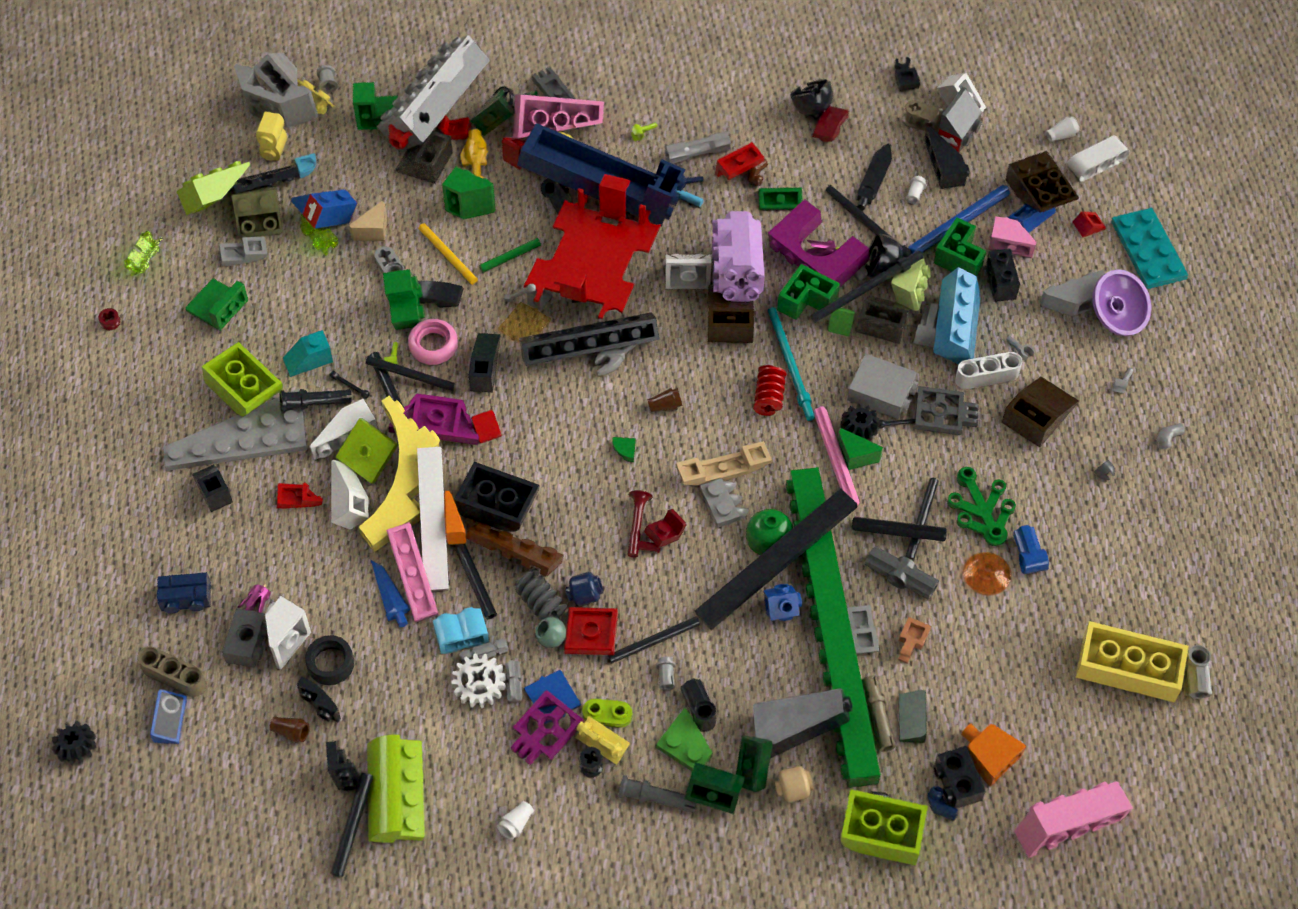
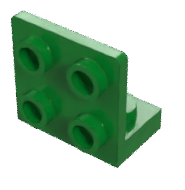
M211 279L185 307L186 312L221 331L247 303L248 296L245 285L236 281L231 287H228L216 279Z

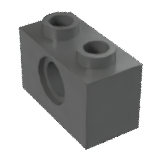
M242 609L235 610L222 651L226 663L255 668L257 660H261L263 656V640L268 637L265 613ZM246 637H252L248 641H243Z

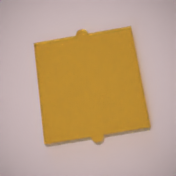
M520 302L499 326L498 331L511 337L512 341L516 340L519 342L521 337L540 334L551 321V318L539 312L537 308L533 309Z

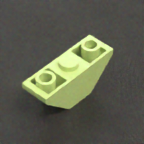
M924 258L911 265V268L904 273L899 272L894 275L891 282L896 302L914 311L920 309L921 302L924 301V291L928 288L927 280L931 277L930 266L926 265Z

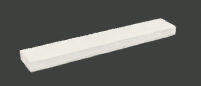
M417 448L423 565L432 591L449 590L442 448Z

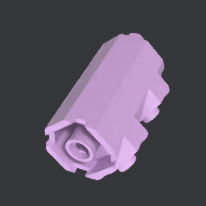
M730 211L726 214L725 219L712 221L713 278H717L713 279V292L722 293L723 298L732 302L755 301L759 298V294L764 291L761 222L758 219L756 221L748 211Z

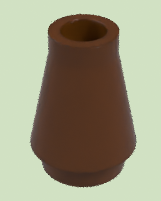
M669 388L647 399L651 412L678 410L677 407L683 406L678 388Z
M274 716L270 722V731L276 732L294 743L304 742L307 739L310 725L303 718H280Z

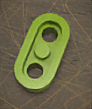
M594 698L584 703L582 715L585 721L590 716L606 727L623 728L632 721V708L624 701ZM596 707L599 711L592 712L591 709ZM618 710L624 711V714L617 715L615 712Z

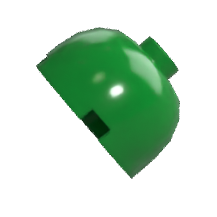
M764 509L756 512L750 518L746 528L748 546L756 554L762 555L793 529V525L789 517L779 510Z

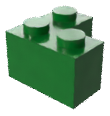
M374 82L353 83V108L357 130L378 129L377 126L382 121L381 116L394 107L392 103L398 96H377Z
M956 217L936 247L933 263L951 272L959 267L977 276L983 267L986 250L972 244L976 226Z
M801 264L779 293L777 311L797 320L807 305L820 310L838 299L840 283Z
M410 269L383 273L385 295L389 300L393 327L395 330L413 328L419 322H422L421 319L425 318L424 307L419 302V298L423 297L421 284H418L417 276H413Z

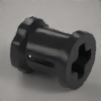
M589 747L580 753V769L584 776L594 778L601 774L603 770V757L599 749Z

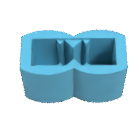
M469 607L458 614L445 613L433 620V627L441 654L453 653L464 648H471L489 642L488 631L481 608Z

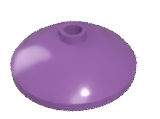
M1112 270L1098 279L1094 286L1092 298L1095 313L1102 325L1110 332L1120 336H1131L1142 331L1148 324L1151 316L1150 296L1142 281L1134 274L1125 270Z

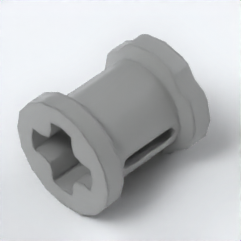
M330 65L319 67L316 70L317 77L320 79L319 89L325 93L334 92L338 87L337 81L334 79V68Z

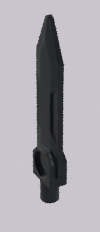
M889 143L874 153L858 189L857 200L859 202L857 207L860 210H865L867 204H872L891 164L892 151L891 144Z

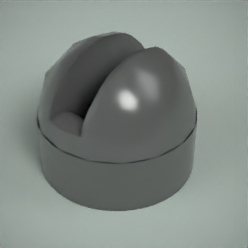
M1109 460L1105 461L1094 471L1100 479L1105 481L1110 480L1107 475L1109 472L1113 476H1115L1116 472L1114 465Z

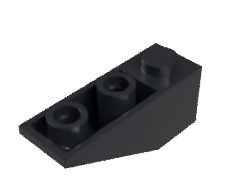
M478 333L471 355L468 374L470 391L493 393L500 334Z

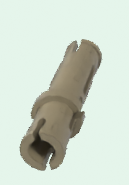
M865 677L862 679V684L879 749L881 752L893 750L896 748L885 711L884 704L886 701L884 696L881 695L877 677Z

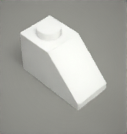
M967 73L951 75L937 87L948 106L960 89L964 87L981 111L986 108Z

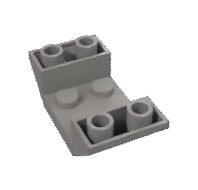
M235 64L234 68L252 115L262 118L264 112L280 114L284 120L285 127H292L317 119L318 112L311 90L304 86L291 84L283 97L277 92L272 93L260 87L255 70L251 67Z

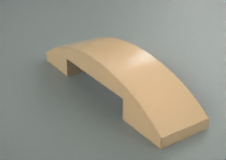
M764 441L742 446L741 452L700 461L697 457L676 462V468L684 485H702L720 478L726 481L752 473L770 464L772 459Z

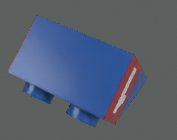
M346 189L291 198V202L314 228L350 223L357 206V202Z

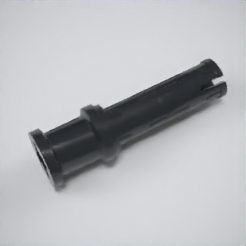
M300 389L298 392L280 390L281 411H286L287 408L305 410L308 406L351 404L352 397L342 398V396L351 395V390L307 392L304 389Z

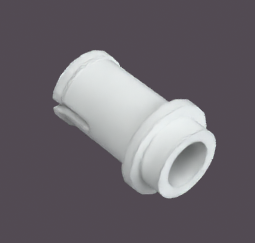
M914 176L909 182L910 189L906 199L908 203L918 204L922 191L927 185L923 177Z

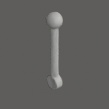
M529 284L527 288L512 295H504V301L512 302L513 298L527 292L533 293L536 290V286Z

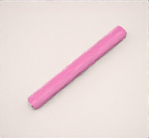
M821 406L814 410V415L838 484L858 506L859 499L828 412L825 407Z

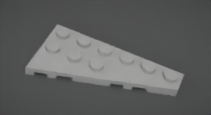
M298 388V389H296V390H294V391H292V392H298V391L300 390V388ZM278 397L260 405L246 416L236 415L164 446L166 471L307 450L303 410L300 408H287L286 411H281Z

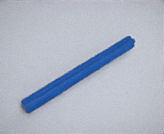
M1005 185L999 186L910 245L908 248L911 250V254L917 251L923 253L940 242L956 217L970 222L1010 195L1009 187Z

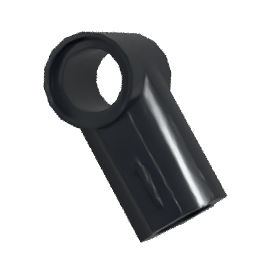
M548 178L542 182L541 193L544 197L549 198L557 214H559L565 200L574 203L569 195V187Z
M694 678L686 681L680 689L695 724L700 731L707 732L712 730L716 725L715 705L710 701L701 679ZM708 714L710 717L702 718L700 715Z

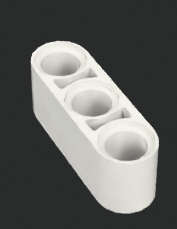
M1111 136L1073 155L1069 159L1067 166L1080 181H1085L1123 162L1129 156L1130 151L1116 136Z
M1006 352L964 360L958 365L955 383L962 389H971L1016 380L1022 366V358L1018 353Z

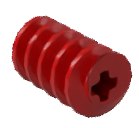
M772 365L758 367V380L753 409L759 415L771 416L783 408L782 401L784 400L783 394L787 373L782 368Z

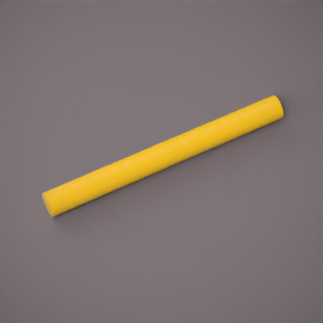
M425 223L419 226L418 229L471 285L478 281V278Z

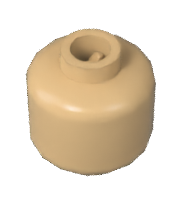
M802 766L781 770L778 774L779 780L774 781L777 795H783L788 803L807 799L810 796V791L814 790L809 770L805 771Z

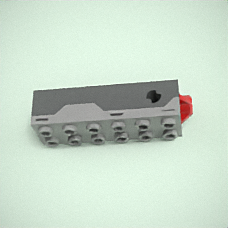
M469 35L462 38L458 36L450 43H443L438 48L439 53L427 61L426 64L428 66L416 74V80L405 87L404 95L398 97L392 103L394 107L381 116L382 121L377 128L399 152L423 143L490 61Z

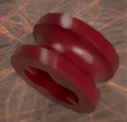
M104 309L98 315L100 325L105 330H114L121 323L119 314L115 309Z

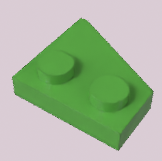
M685 708L656 744L658 750L690 771L693 770L695 762L706 765L712 757L710 747L690 713Z

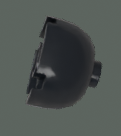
M820 79L807 83V87L802 90L800 86L790 93L795 108L801 114L813 115L816 118L822 116L825 110L830 107L834 94L830 80Z
M884 234L874 237L869 246L870 266L865 264L868 272L867 276L874 278L894 266L896 261L903 258L902 247L896 239Z

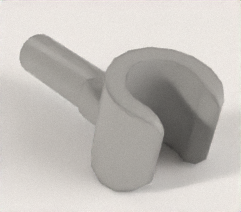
M1011 336L1007 337L1006 340L1019 351L1018 354L1021 356L1022 361L1028 358L1024 352H1027L1030 356L1034 354V348L1031 345L1026 344L1022 346Z
M1128 368L1123 379L1115 378L1113 392L1125 393L1129 378L1133 373L1132 368Z

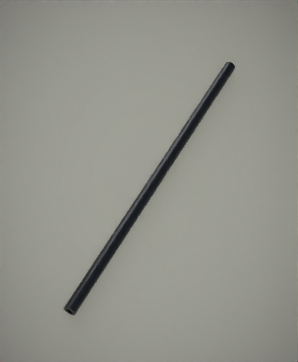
M373 352L369 355L382 360L379 352ZM373 367L386 397L390 396L394 402L398 400L403 406L388 371ZM453 544L485 618L489 620L496 617L497 612L466 544Z

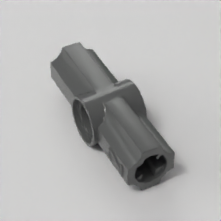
M877 546L872 548L865 561L866 566L886 576L891 585L899 589L906 587L928 600L939 584L938 579L917 569L916 564L909 558L903 556L897 558Z

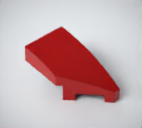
M445 115L436 128L448 140L468 139L472 123L469 117L449 120L447 115Z
M306 482L303 485L278 483L276 508L315 507L323 503V498L320 495H315L309 489V485Z

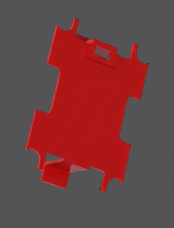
M604 174L599 185V212L584 208L588 195L584 194L583 189H578V203L564 201L553 224V229L564 232L556 252L551 260L537 258L524 284V288L528 287L529 284L536 286L537 293L534 302H539L545 289L560 293L561 297L583 303L590 301L603 305L598 319L603 320L605 313L610 310H617L621 314L623 313L635 286V283L622 279L634 252H650L661 227V224L655 225L649 222L650 211L646 210V206L641 204L639 206V221L626 219V190L630 180ZM603 217L618 220V224L616 226L601 222Z

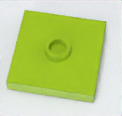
M359 418L337 453L336 458L373 484L380 476L399 444L365 419Z

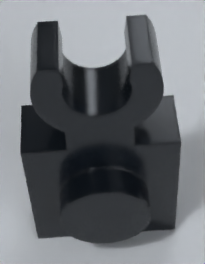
M906 57L905 64L899 63L898 58L895 59L894 76L899 91L920 88V80L916 68H910L911 60L909 57Z

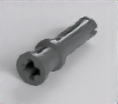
M623 775L618 798L625 796L637 799L642 804L650 801L692 813L695 812L697 804L685 800V794L651 786V783L647 780L640 782L628 779L627 775Z

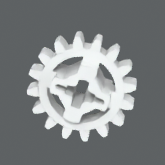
M476 653L473 656V660L464 657L465 664L457 663L458 671L452 672V677L455 680L451 681L452 688H456L454 690L455 696H461L462 704L470 701L471 708L476 703H479L480 707L484 708V702L486 701L493 705V697L500 699L501 692L499 690H505L506 688L503 682L506 680V675L502 673V664L496 666V658L488 661L487 654H484L482 659H478ZM492 673L494 674V676H495V678H496L494 684L492 683V680H491V677H492L491 674H492ZM463 677L467 681L466 688L462 685Z

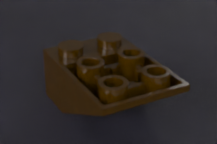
M1048 151L1015 161L1008 166L1005 180L1016 197L1040 213L1079 199V196Z
M708 285L707 342L753 343L754 301H728L723 298L722 293L713 292V285Z
M1040 376L1020 391L1007 405L1001 423L1040 448L1079 403V400Z

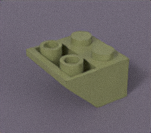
M277 187L249 190L237 194L234 192L231 195L239 239H242V237L283 233Z

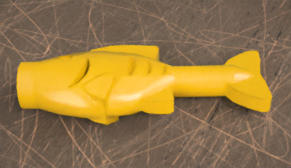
M473 129L469 131V137L462 149L461 162L463 167L471 165L473 174L484 178L481 176V165H487V144L481 136V131Z

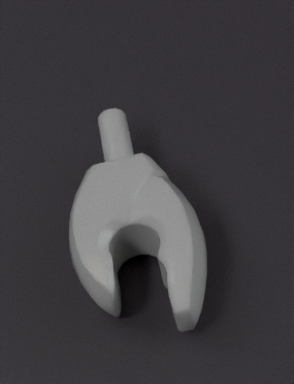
M635 345L600 352L595 359V365H599L604 361L609 363L597 371V376L609 374L618 369L625 359V353L634 348Z

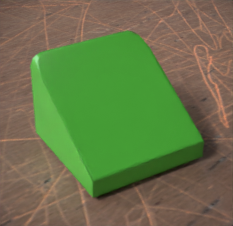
M839 308L831 313L828 331L849 336L853 326L855 311Z

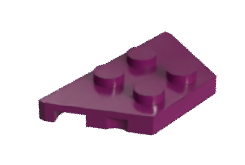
M417 393L410 400V404L404 407L405 412L403 414L407 419L412 418L419 429L426 426L429 432L433 430L440 440L478 445L479 436L475 434L472 427L473 422L470 415L466 413L467 408L463 400ZM390 422L388 432L395 433L393 425Z

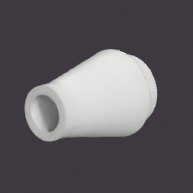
M1065 117L1051 129L1047 130L1046 136L1050 142L1073 137L1079 132V125L1074 117Z
M522 801L517 807L499 819L498 831L509 840L519 837L530 815L534 812L532 806Z

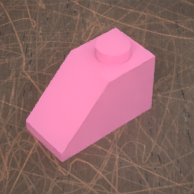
M996 216L989 250L1011 249L1014 255L1032 258L1036 241L1017 220Z

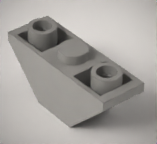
M1103 270L1095 273L1090 272L1084 277L1070 279L1058 286H1050L1043 291L1040 304L1042 307L1070 316L1092 310L1094 286L1105 272Z

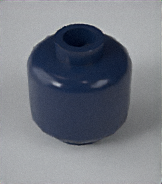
M589 571L572 576L569 579V586L566 587V594L569 601L574 600L577 606L582 607L599 601L600 594H603V586L599 576H595Z

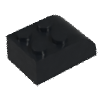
M473 462L454 498V502L459 515L488 524L502 531L516 532L520 529L540 489V485Z

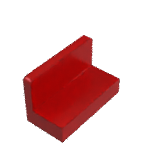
M751 142L718 159L715 175L717 177L724 175L730 180L763 163L764 155Z

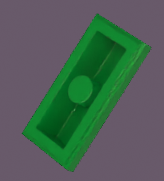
M802 187L759 188V210H793L802 202Z

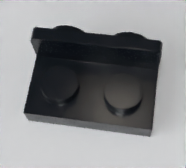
M337 741L326 742L327 768L338 790L343 791L355 790L360 778L355 764L346 759L345 750L340 749Z

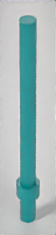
M771 307L768 309V314L797 392V402L799 407H802L806 420L812 421L815 419V415L811 406L810 394L805 390L775 307Z

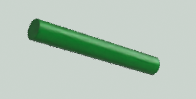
M538 238L480 264L479 268L484 273L541 246V242Z

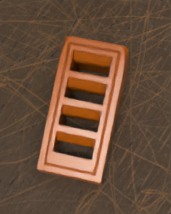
M445 491L446 541L448 545L466 543L465 528L451 492Z

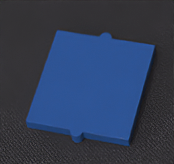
M561 670L546 677L541 676L540 680L524 687L532 704L547 690L571 710L581 706L580 701ZM546 706L539 710L544 714H551L556 706Z

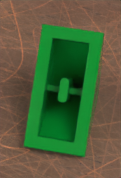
M842 428L840 429L838 443L848 470L880 462L883 452L882 446Z

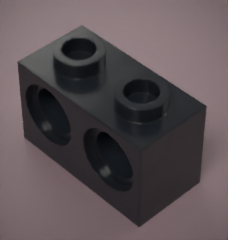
M1011 249L988 251L985 268L994 302L1016 300L1020 281Z
M963 746L937 754L933 771L938 780L941 779L944 785L943 795L948 803L951 802L952 807L957 809L983 801L986 790L967 747ZM954 764L958 767V770H951L947 765ZM957 787L966 788L968 793L959 792Z

